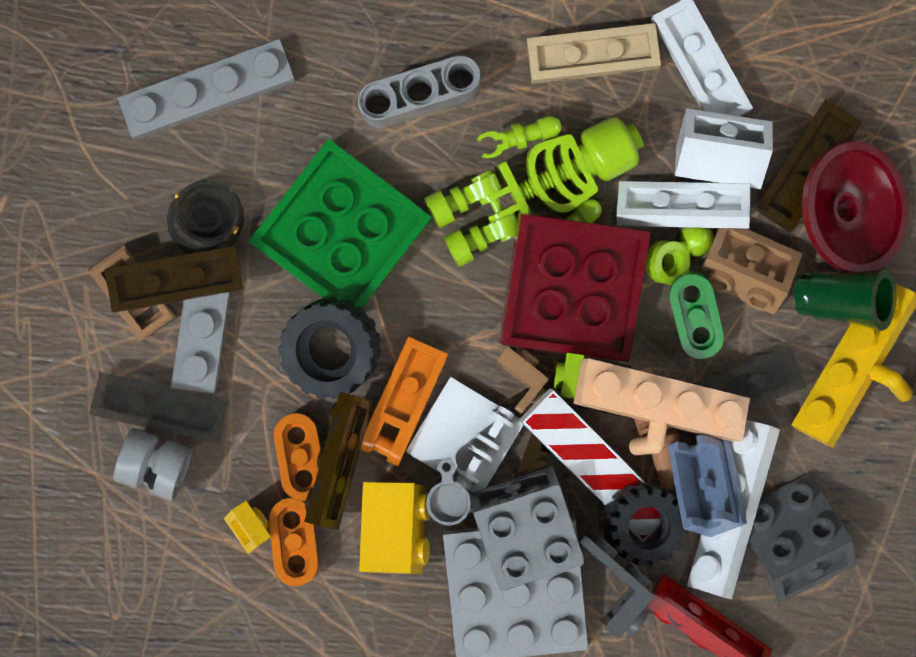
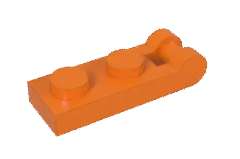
M411 337L407 338L365 431L361 446L362 451L371 454L373 450L388 457L387 462L395 466L400 465L446 362L447 353ZM384 423L400 429L395 441L380 435Z

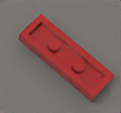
M665 574L654 585L651 593L655 597L647 607L653 611L659 620L666 624L674 625L688 635L691 641L698 647L710 650L718 657L771 656L772 648Z

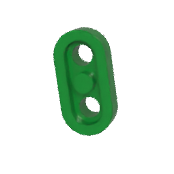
M696 271L683 272L674 278L669 288V297L680 343L688 355L698 359L709 358L721 349L724 341V333L713 287L709 279L702 273ZM687 286H696L699 289V294L693 299H688L683 296V291ZM704 327L708 329L709 334L707 338L697 340L693 337L694 330Z

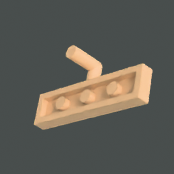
M589 358L581 360L574 404L650 422L647 437L634 438L629 443V450L634 455L660 453L664 448L667 426L732 442H742L750 401L748 397Z

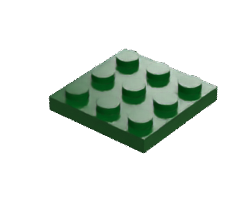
M328 138L250 238L249 243L322 299L326 300L328 297H337V300L343 301L346 299L352 301L353 305L364 308L430 223L432 217Z

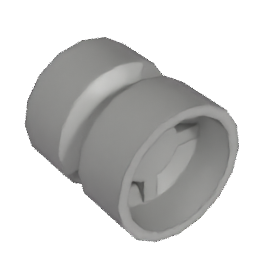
M132 428L118 456L113 480L135 489L146 485L149 494L173 502L186 477L193 448L170 440L164 444H159L158 436Z

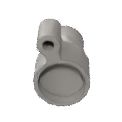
M448 458L442 459L438 464V471L442 475V482L431 489L427 496L426 506L428 513L434 521L441 525L451 526L460 523L466 518L470 511L471 500L464 486L453 482V473L456 466L453 460Z

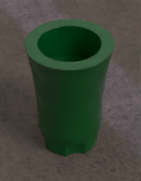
M889 269L863 272L818 271L815 274L803 273L801 278L796 280L793 297L795 300V310L800 315L812 316L815 319L858 324L884 331L889 327L894 317L897 289L894 275Z

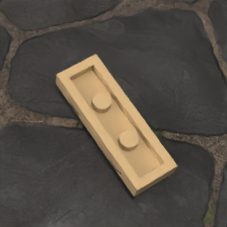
M656 23L532 37L526 40L531 84L656 70L661 67Z

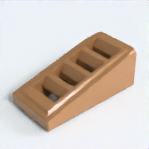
M124 244L88 269V272L108 299L109 293L106 278L104 277V269L116 267L123 261L127 265L137 263ZM167 304L157 305L160 311L140 325L134 318L150 307L118 312L139 342L175 317Z

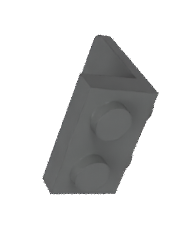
M595 534L591 539L581 535L578 539L579 545L629 587L600 621L619 638L625 631L632 636L648 617V614L643 610L655 597L647 590L652 582L633 565L628 563L623 569L615 562L613 558L618 552L599 535Z

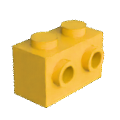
M363 482L359 572L423 574V565L428 564L430 557L429 540L424 538L425 520L430 519L426 506L428 496L426 494V486L415 483Z

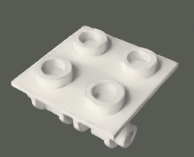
M450 377L405 452L437 471L438 464L442 459L448 458L453 460L456 466L453 473V481L471 492H476L487 487L523 424L519 421L520 418L516 417L509 410L496 405Z

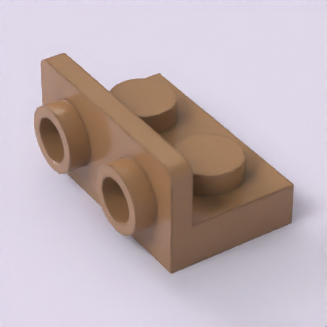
M717 228L711 247L699 272L709 279L713 291L728 294L746 302L756 310L775 314L789 293L803 253L746 228Z

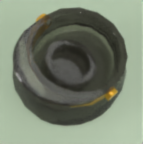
M200 180L188 185L181 192L178 191L170 204L167 215L170 237L187 254L233 246L238 240L244 224V209L238 195L227 185L213 180Z

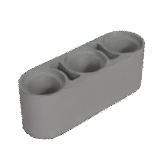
M455 56L371 82L364 86L359 93L358 106L361 117L371 127L384 128L465 103L473 99L478 93L480 69L471 58ZM460 70L468 72L473 78V82L468 87L461 89L454 87L449 82L451 74ZM423 83L430 87L432 93L428 99L418 102L408 96V90L414 84ZM375 96H383L389 100L390 107L386 112L376 115L367 110L368 101Z

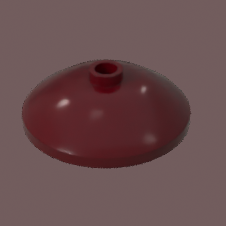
M852 141L834 145L816 159L809 170L804 184L802 212L805 228L812 245L828 264L843 272H863L877 270L895 256L903 242L907 229L908 198L898 169L884 152L864 142Z

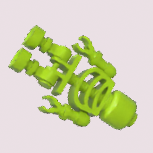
M553 116L537 119L535 123L521 126L520 123L512 124L511 130L500 133L491 131L480 134L476 138L478 141L485 137H491L494 141L501 140V144L496 145L495 151L490 154L483 153L481 155L485 159L494 158L500 155L503 150L515 146L518 150L527 148V143L539 139H542V142L533 145L527 152L526 173L528 181L525 180L520 185L517 184L507 162L503 161L496 165L506 185L502 188L495 173L490 169L472 178L473 183L459 189L456 186L450 189L451 194L446 197L443 196L440 190L424 197L439 229L455 222L453 212L459 210L460 213L469 210V204L478 200L481 205L490 202L495 212L488 216L490 223L480 229L477 225L470 228V234L463 236L458 229L443 237L458 268L474 261L471 252L477 249L482 252L488 249L487 244L498 239H501L503 242L514 237L517 227V218L514 212L532 214L526 199L530 200V197L534 198V195L553 211L569 212L576 209L565 219L590 223L597 220L601 215L602 207L596 200L589 199L598 191L593 177L597 175L602 181H610L637 167L639 163L638 149L644 147V144L635 125L632 123L626 126L619 118L610 117L585 129L580 136L581 144L578 146L571 134L557 136L561 131V123ZM558 146V155L561 163L555 167L553 150ZM543 150L545 171L538 175L535 170L537 155ZM579 173L581 174L583 181L578 177ZM570 180L580 193L577 195L571 193L565 187L563 181ZM550 187L555 188L568 202L564 204L554 202L545 193L546 189L550 190ZM510 193L514 203L503 208L498 198Z

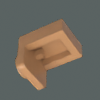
M507 346L496 360V363L530 389L514 409L521 415L526 408L530 409L547 392L543 386L549 378L536 369L540 362L522 347H518L514 352Z

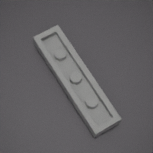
M278 39L123 95L117 99L131 138L135 141L295 83V79L282 43Z

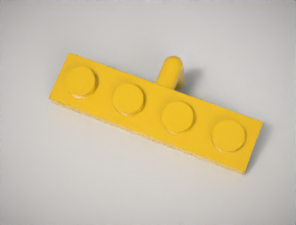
M896 284L897 301L894 317L889 327L884 331L858 324H850L791 424L797 431L833 449L873 380L887 386L896 398L902 402L909 401L912 398L913 390L900 373L882 364L916 308V292Z

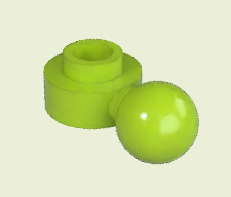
M684 227L680 233L679 242L660 240L652 244L648 249L645 270L649 278L657 283L671 285L676 276L689 271L690 256L698 257L708 253L714 239L712 230L701 227Z

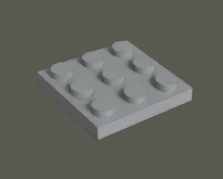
M570 517L577 537V526L575 517ZM478 527L443 531L456 657H527L588 650L580 566L501 591Z

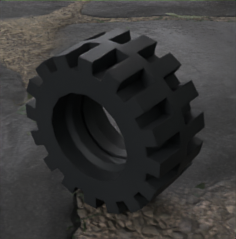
M637 483V486L629 484L623 487L624 492L621 494L616 492L612 496L614 499L612 505L607 504L604 509L607 512V517L602 518V526L606 529L604 533L606 540L618 552V555L637 566L645 567L646 564L652 567L660 565L659 561L662 559L668 562L673 558L671 552L674 549L678 552L683 545L679 541L681 538H686L688 532L682 526L678 500L666 490L653 484ZM642 507H653L657 509L661 516L658 532L653 538L645 542L633 540L628 530L631 517Z

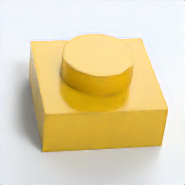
M247 501L232 509L224 517V520L248 554L271 538L267 531L269 529L267 519L257 507L251 508Z

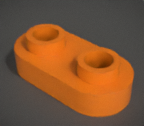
M294 413L286 415L277 423L274 429V443L284 491L295 500L306 501L309 491L314 487L318 473L317 458L321 444L316 424L309 417ZM296 427L303 429L305 433V439L300 444H293L289 439L290 431ZM303 470L309 471L313 477L311 485L305 488L299 486L296 480L298 473Z
M293 498L283 499L274 505L269 515V528L274 571L284 584L296 587L307 584L315 577L319 568L315 525L304 522L307 513L305 502ZM290 511H294L300 516V524L296 528H289L284 522L285 515ZM294 555H299L305 560V567L301 572H295L289 566V561Z

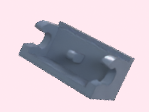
M708 435L696 436L698 445L675 442L668 445L683 529L707 537H713L747 524L731 441H721Z

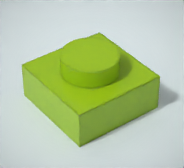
M567 353L566 362L557 363L554 388L562 389V399L574 401L581 360L586 359L584 355Z

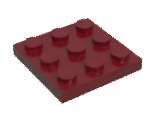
M519 212L499 343L507 346L630 362L651 232Z

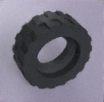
M328 297L323 301L321 299L313 301L299 310L286 323L288 326L282 331L280 336L282 342L281 346H279V355L282 356L283 361L281 365L283 370L289 374V380L301 387V391L304 393L314 394L316 398L321 399L325 397L336 399L339 396V392L347 394L354 392L375 371L377 367L376 362L381 355V349H379L381 338L380 333H377L375 329L376 324L374 320L365 314L366 311L361 306L357 307L352 304V301L346 299L343 301L337 300V297ZM324 327H333L339 329L347 336L351 345V354L345 365L336 369H328L320 366L313 359L310 352V340L317 330Z

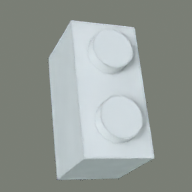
M686 108L676 145L675 176L718 183L750 184V188L761 189L773 152V122Z

